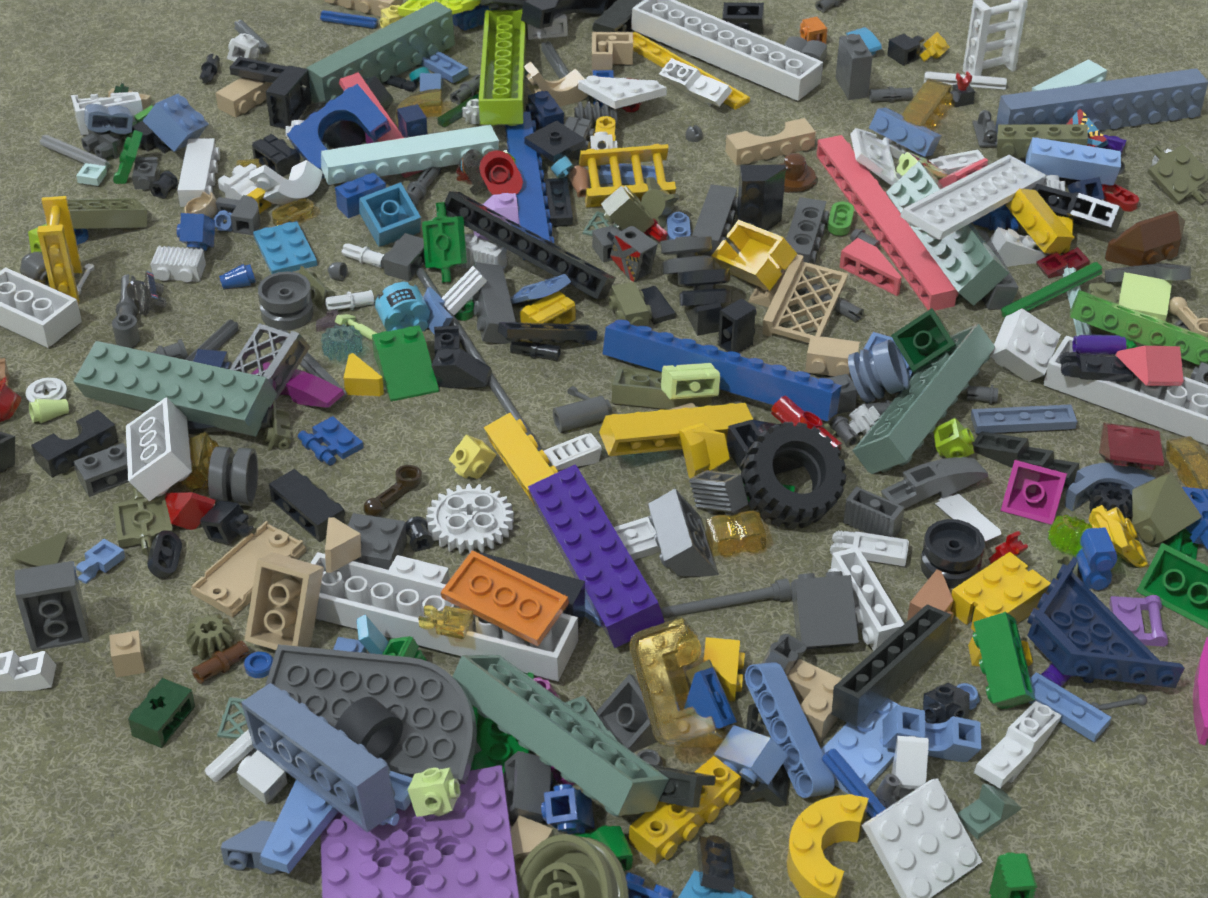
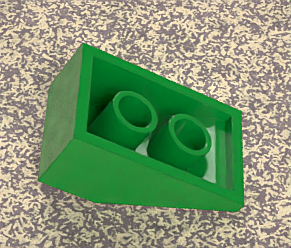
M420 325L372 334L374 358L383 377L390 402L439 392L426 340Z

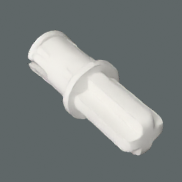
M344 244L343 256L358 260L360 264L366 263L380 269L384 267L382 265L384 254L374 252L366 246L361 248L352 244Z
M369 290L351 294L349 291L346 295L327 297L325 301L328 311L348 308L353 310L355 307L373 305V292Z

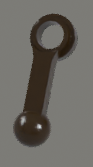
M403 465L397 468L395 473L396 483L376 498H370L364 503L363 511L365 515L381 517L387 507L421 483V469L414 465Z

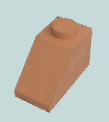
M936 570L911 600L907 620H910L928 604L952 614V622L954 613L951 612L953 598L942 571Z

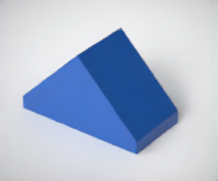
M714 668L696 672L683 712L717 728L736 723L737 721Z

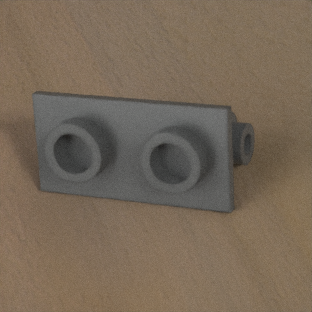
M982 110L978 116V121H972L979 147H997L998 134L994 121L991 120V113L987 110Z

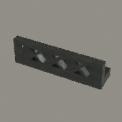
M756 704L749 705L746 729L758 734L764 730V736L770 737L762 717L757 721L759 711ZM781 765L769 785L759 782V787L752 790L750 789L753 783H750L741 776L739 800L742 803H749L764 797L774 806L781 807L786 805L789 776L784 765Z
M649 764L669 778L659 799L661 802L699 808L702 786L715 785L716 776Z

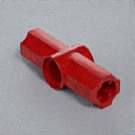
M787 396L781 397L771 408V414L782 424L784 422H793V425L796 426L800 422L807 424L809 429L815 427L821 430L819 434L824 437L829 436L833 440L831 442L833 447L837 446L841 450L842 443L822 427L823 422L811 412L803 411Z

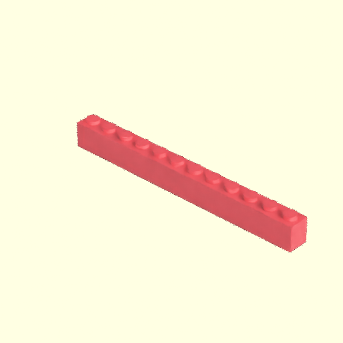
M842 135L819 139L817 145L818 159L849 202L854 206V209L875 238L880 241V245L927 310L933 308L935 311L954 307L958 297L957 290L907 221L900 217L901 213L889 199L886 191H883L877 179H874L867 167L857 162L850 143Z

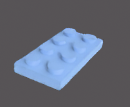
M887 698L858 726L846 723L821 749L823 755L833 748L836 749L866 786L869 787L894 760L895 749L883 747V719L898 704ZM833 774L834 785L849 794Z

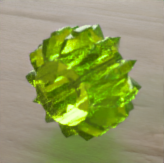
M1057 516L1050 526L1048 540L1053 547L1059 548L1060 552L1064 551L1069 555L1074 554L1077 556L1078 552L1082 549L1080 544L1082 534L1086 529L1093 527L1091 524L1086 523L1084 519H1078L1076 516Z

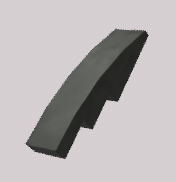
M981 431L972 443L974 452L1011 468L1013 467L1014 460L1066 473L1067 476L1064 483L1066 486L1072 484L1076 478L1077 471L1080 470L1079 463L1055 459L1054 451L1029 447L1028 438Z

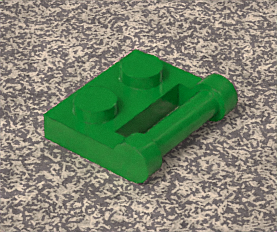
M134 130L132 137L126 138L119 158L118 172L113 177L115 184H126L136 158L142 132Z

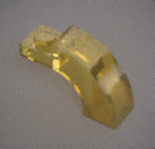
M430 89L415 93L404 99L397 109L418 104L427 118L439 117L442 115L443 108L442 89ZM396 110L397 128H399V127H398V114H397V110Z

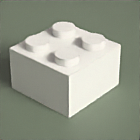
M1022 308L1005 317L994 343L995 348L989 356L1023 380L1031 381L1045 375L1048 363L1052 358L1061 334Z

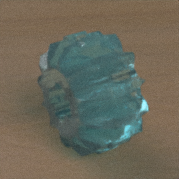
M345 323L342 326L335 324L334 328H326V332L322 334V351L324 356H328L329 360L336 358L339 363L342 358L348 360V356L351 353L358 357V353L362 352V335L359 330L355 329L354 325L347 327Z

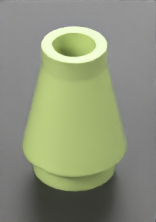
M35 399L34 402H29V413L32 422L39 421L41 424L61 415L69 414V406L66 399Z

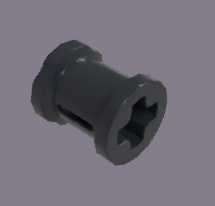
M164 171L158 181H153L150 184L151 194L165 199L168 196V192L178 186V179L173 173Z
M416 516L406 521V534L410 536L412 550L417 552L430 549L434 544L432 535L428 533L426 519Z

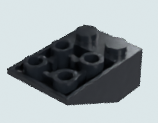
M748 420L728 426L727 448L739 469L746 452L762 432L767 431L771 426L776 425V423ZM786 457L775 458L772 463L774 474L803 467L796 460Z

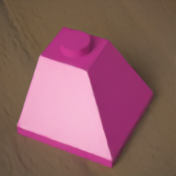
M1014 460L1001 511L1053 525L1067 474Z

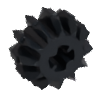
M1110 482L1107 486L1099 485L1098 489L1094 490L1091 494L1089 513H1091L1092 509L1103 505L1107 511L1118 507L1125 519H1131L1133 516L1130 489H1122L1121 484L1117 487L1113 486Z

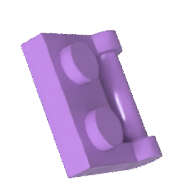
M1150 595L1146 598L1110 597L1111 612L1144 645L1164 647L1168 644L1167 634L1163 631L1160 615L1162 604L1159 596ZM1141 610H1148L1151 634L1144 633Z

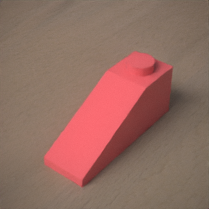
M857 238L841 250L840 268L896 296L899 295L902 277L877 247Z

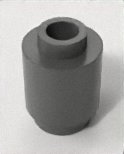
M123 313L113 319L112 327L116 344L127 348L135 347L140 341L136 318L133 315Z

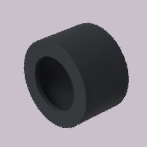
M364 697L352 703L343 712L336 723L335 729L342 730L350 740L356 744H362L377 759L381 758L384 760L399 743L403 732V724L396 715L375 698Z

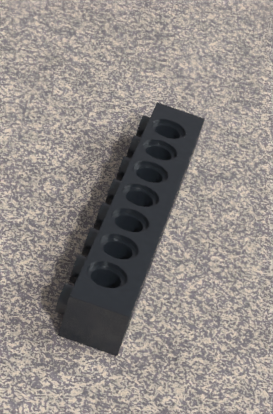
M449 191L445 199L446 216L463 217L464 226L556 277L566 274L571 281L569 284L596 299H605L616 277L465 194Z

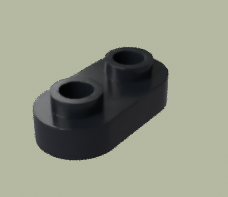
M168 530L161 531L152 542L147 566L149 571L160 579L169 578L177 569L182 542L175 533Z

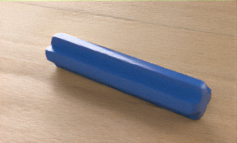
M323 10L320 16L321 21L377 28L378 20L374 17Z
M833 748L823 755L822 761L849 794L869 798L866 814L870 819L886 809L836 749Z

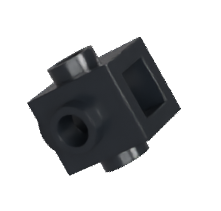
M948 682L923 694V710L925 711V721L928 723H944L952 716L969 719L970 693Z

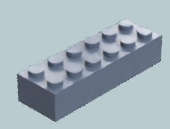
M270 683L241 702L253 747L367 833L397 811L394 801L395 792L390 783V769L383 759H377L370 754L362 744H356L350 740L342 730H336L329 725L324 717H318L312 713L304 703L295 701L287 691H281Z

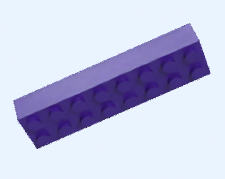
M572 465L529 485L528 489L534 505L576 579L585 581V597L613 647H619L665 625L657 599L577 465Z

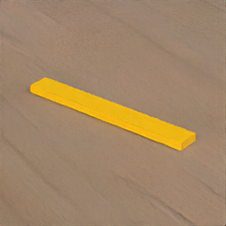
M633 32V51L664 68L671 59L698 69L706 77L726 84L639 33ZM728 85L732 92L725 99L724 104L736 110L750 102L749 96Z

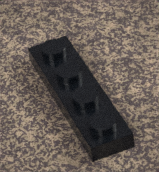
M499 322L498 332L511 342H519L520 339L543 342V339H551V341L556 343H565V340H573L576 343L585 344L587 340L596 341L598 333L597 330L588 324Z

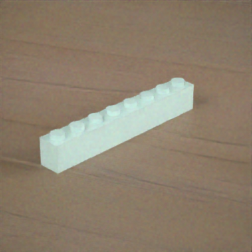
M485 125L321 151V169L328 185L353 181L371 173L381 177L425 170L430 167L461 164L462 158L463 163L481 161L487 153L498 150L499 140L492 126Z

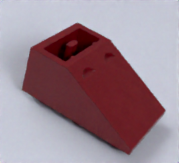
M1103 423L1099 453L1105 456V460L1120 466H1129V462L1139 466V468L1155 470L1156 465L1164 466L1160 431Z

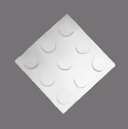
M938 778L931 779L862 825L901 898H931L982 863L978 852Z

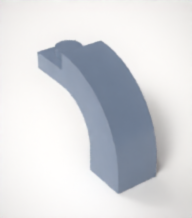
M1098 463L1086 466L1077 471L1075 482L1067 488L1064 506L1074 511L1090 500L1091 494L1094 490L1098 489L1099 485L1107 486L1109 482L1113 486L1117 487L1121 484L1122 489H1130V494L1132 495V490L1135 487L1151 481L1155 477L1132 466H1120L1112 463Z

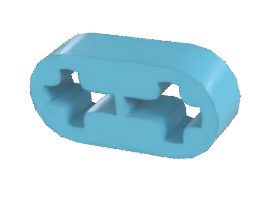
M565 156L558 160L551 167V170L557 178H563L569 174L574 166Z

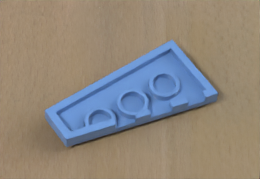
M296 780L260 855L262 864L290 873L338 813V810Z

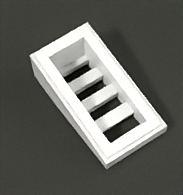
M589 433L546 449L544 452L549 459V466L554 465L557 470H562L575 464L578 467L599 462L602 447L595 437Z

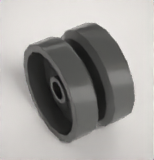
M684 236L660 242L663 255H676L675 259H668L662 263L664 275L677 274V272L715 270L713 257L699 256L698 254L713 249L712 237Z
M290 271L278 272L267 276L260 282L258 297L261 318L265 325L278 330H294L310 322L313 317V302L311 299V285L305 276Z
M230 447L214 448L209 465L208 486L209 496L215 500V504L218 501L230 502L233 498L234 502L239 503V505H253L258 486V457L255 449L239 448L234 454Z

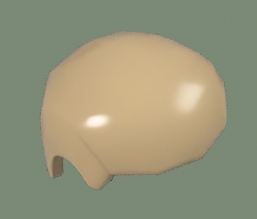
M202 192L201 197H196L187 202L184 207L185 213L205 214L213 219L218 211L215 203L217 200L212 192L210 195Z

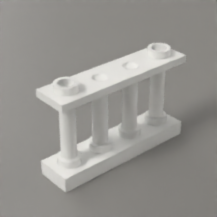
M973 0L963 72L965 74L968 71L971 75L981 76L983 69L1003 64L1011 71H1015L1027 0H1011L1010 3L989 7L982 0ZM1009 12L1008 21L989 25L991 16ZM1006 30L1005 39L986 43L988 34ZM1003 48L1001 57L983 61L985 52Z

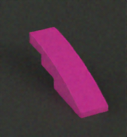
M1208 637L1206 638L1197 666L1193 689L1194 722L1199 744L1204 746L1208 739Z

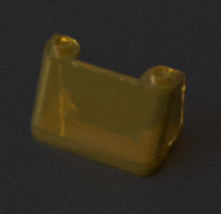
M681 617L634 634L629 643L630 652L655 739L661 745L669 748L719 747L727 736L725 728H717L711 716L707 718L701 717L697 714L694 707L684 709L689 694V687L683 667L695 663L701 654V646L695 630Z

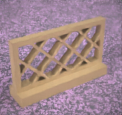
M797 254L788 266L763 319V335L772 337L773 333L809 343L811 335L806 334L803 330L814 327L817 331L815 336L822 337L848 279V273L803 262V256ZM808 271L815 273L817 276L807 280L804 274ZM835 278L840 280V282L830 286L827 280ZM821 282L825 288L815 291L811 285ZM806 287L810 292L799 296L797 290ZM829 293L832 299L822 302L819 296ZM814 298L817 304L807 307L804 301ZM799 304L802 310L792 313L789 306ZM822 310L824 316L814 319L811 313ZM806 315L809 321L799 324L796 318ZM790 320L794 325L791 328H785L780 326L781 323Z

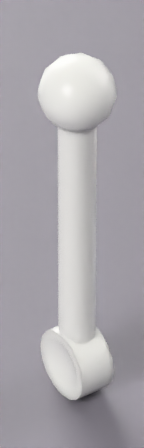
M93 264L85 265L86 271L77 285L78 295L81 294V287L89 273L95 268Z

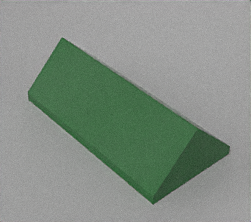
M1162 543L1136 592L1146 597L1150 595L1159 596L1163 606L1208 629V566Z

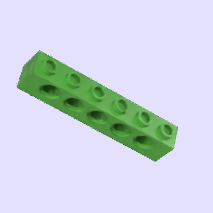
M1081 290L1078 291L1070 310V318L1146 346H1180L1182 359L1198 365L1201 362L1208 364V337Z

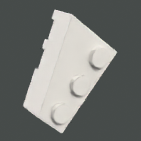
M138 92L111 93V97L99 98L98 94H91V98L78 99V95H71L81 135H89L84 122L86 105L101 104L107 108L115 105L124 106L130 110L133 122L136 121L134 115L143 111Z

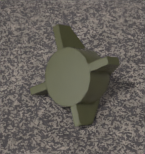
M648 177L646 178L648 191L643 195L641 202L652 219L657 220L659 226L665 228L667 217L672 213L674 204L679 199V194L670 195L667 191L661 189L655 178Z

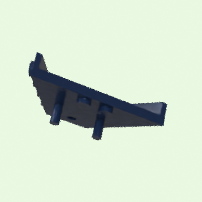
M1074 556L1068 565L1063 563L1056 579L1053 578L1048 587V594L1044 593L1037 605L1038 609L1034 608L1028 618L1027 623L1031 625L1027 635L1028 638L1063 675L1083 677L1082 679L1086 683H1092L1096 678L1176 688L1185 667L1181 663L1160 661L1073 573L1078 561Z

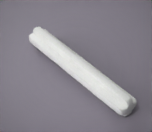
M925 73L924 82L926 84L950 86L957 84L956 74ZM972 75V81L969 85L974 88L1005 90L1007 79Z

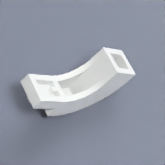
M306 160L292 167L289 180H287L268 166L263 165L250 172L249 180L265 190L264 199L278 205H289L315 192L320 184L323 171Z

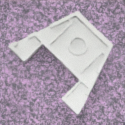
M855 128L850 135L857 162L866 166L890 185L896 183L902 176L895 171L892 156L899 159L902 154L906 153V148L898 143H891L892 140L885 137L883 140L876 138L877 136L874 133Z

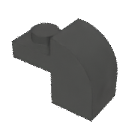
M243 195L240 200L218 197L215 202L218 210L217 214L222 210L232 213L233 233L253 235V231L259 229L261 222L258 203L255 199Z

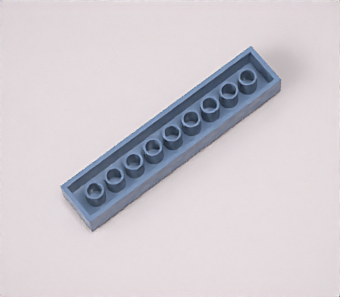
M1196 68L1000 96L995 127L998 134V125L1067 124L1079 109L1085 113L1099 131L1194 118L1201 114L1208 81Z

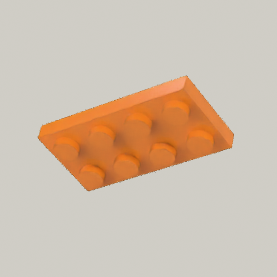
M473 550L440 592L442 599L536 646L540 645L569 604L567 596Z

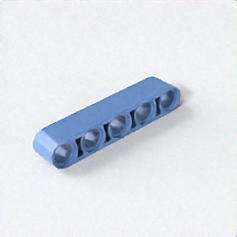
M775 662L750 665L745 672L747 687L771 739L788 754L783 765L796 793L802 798L830 794L834 788L833 774L822 761L823 753L783 668Z

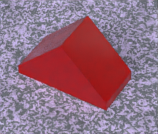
M193 492L166 493L165 497L171 524L189 530L196 529L200 524L199 520L215 504L214 499Z

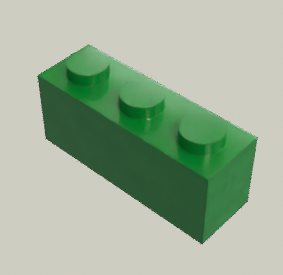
M1003 612L973 622L976 631L973 632V639L981 652L982 659H979V665L982 673L987 677L988 686H986V694L989 701L1001 709H1007L1036 700L1016 618L1007 612Z

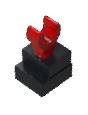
M966 71V76L962 79V76L957 73L955 76L957 84L953 85L952 92L947 93V99L955 108L974 104L975 91L969 85L972 81V75Z

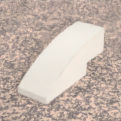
M14 651L1 653L0 691H35L52 687L56 664L46 651L18 657Z

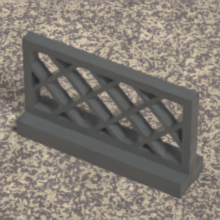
M259 323L230 367V370L247 373L248 370L258 366L259 373L254 375L274 379L276 382L275 391L277 396L275 400H277L286 383H288L310 349V345L300 333L294 331L287 333ZM263 333L269 334L270 339L262 343L258 342ZM286 340L282 347L277 350L276 344ZM271 346L272 352L261 357L260 351ZM255 353L256 360L246 363L245 361L248 356ZM273 360L268 369L264 370L263 364Z

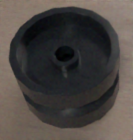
M730 268L677 272L678 284L680 286H693L694 289L679 293L680 306L695 305V307L714 303L732 302L731 289L716 288V284L728 283L731 280Z
M945 519L935 522L928 527L924 536L920 560L921 571L928 580L936 570L942 571L948 588L957 587L980 572L981 559L985 549L984 536L978 528L959 519Z

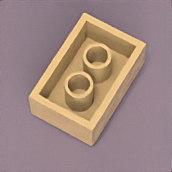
M271 553L258 559L244 641L277 650L278 644L310 647L324 567L276 553Z

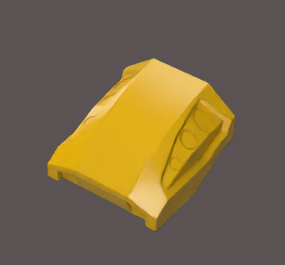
M1103 505L1092 509L1088 518L1093 528L1106 527L1117 555L1139 568L1149 567L1141 543L1134 539L1137 537V532L1130 519H1125L1118 507L1109 511Z

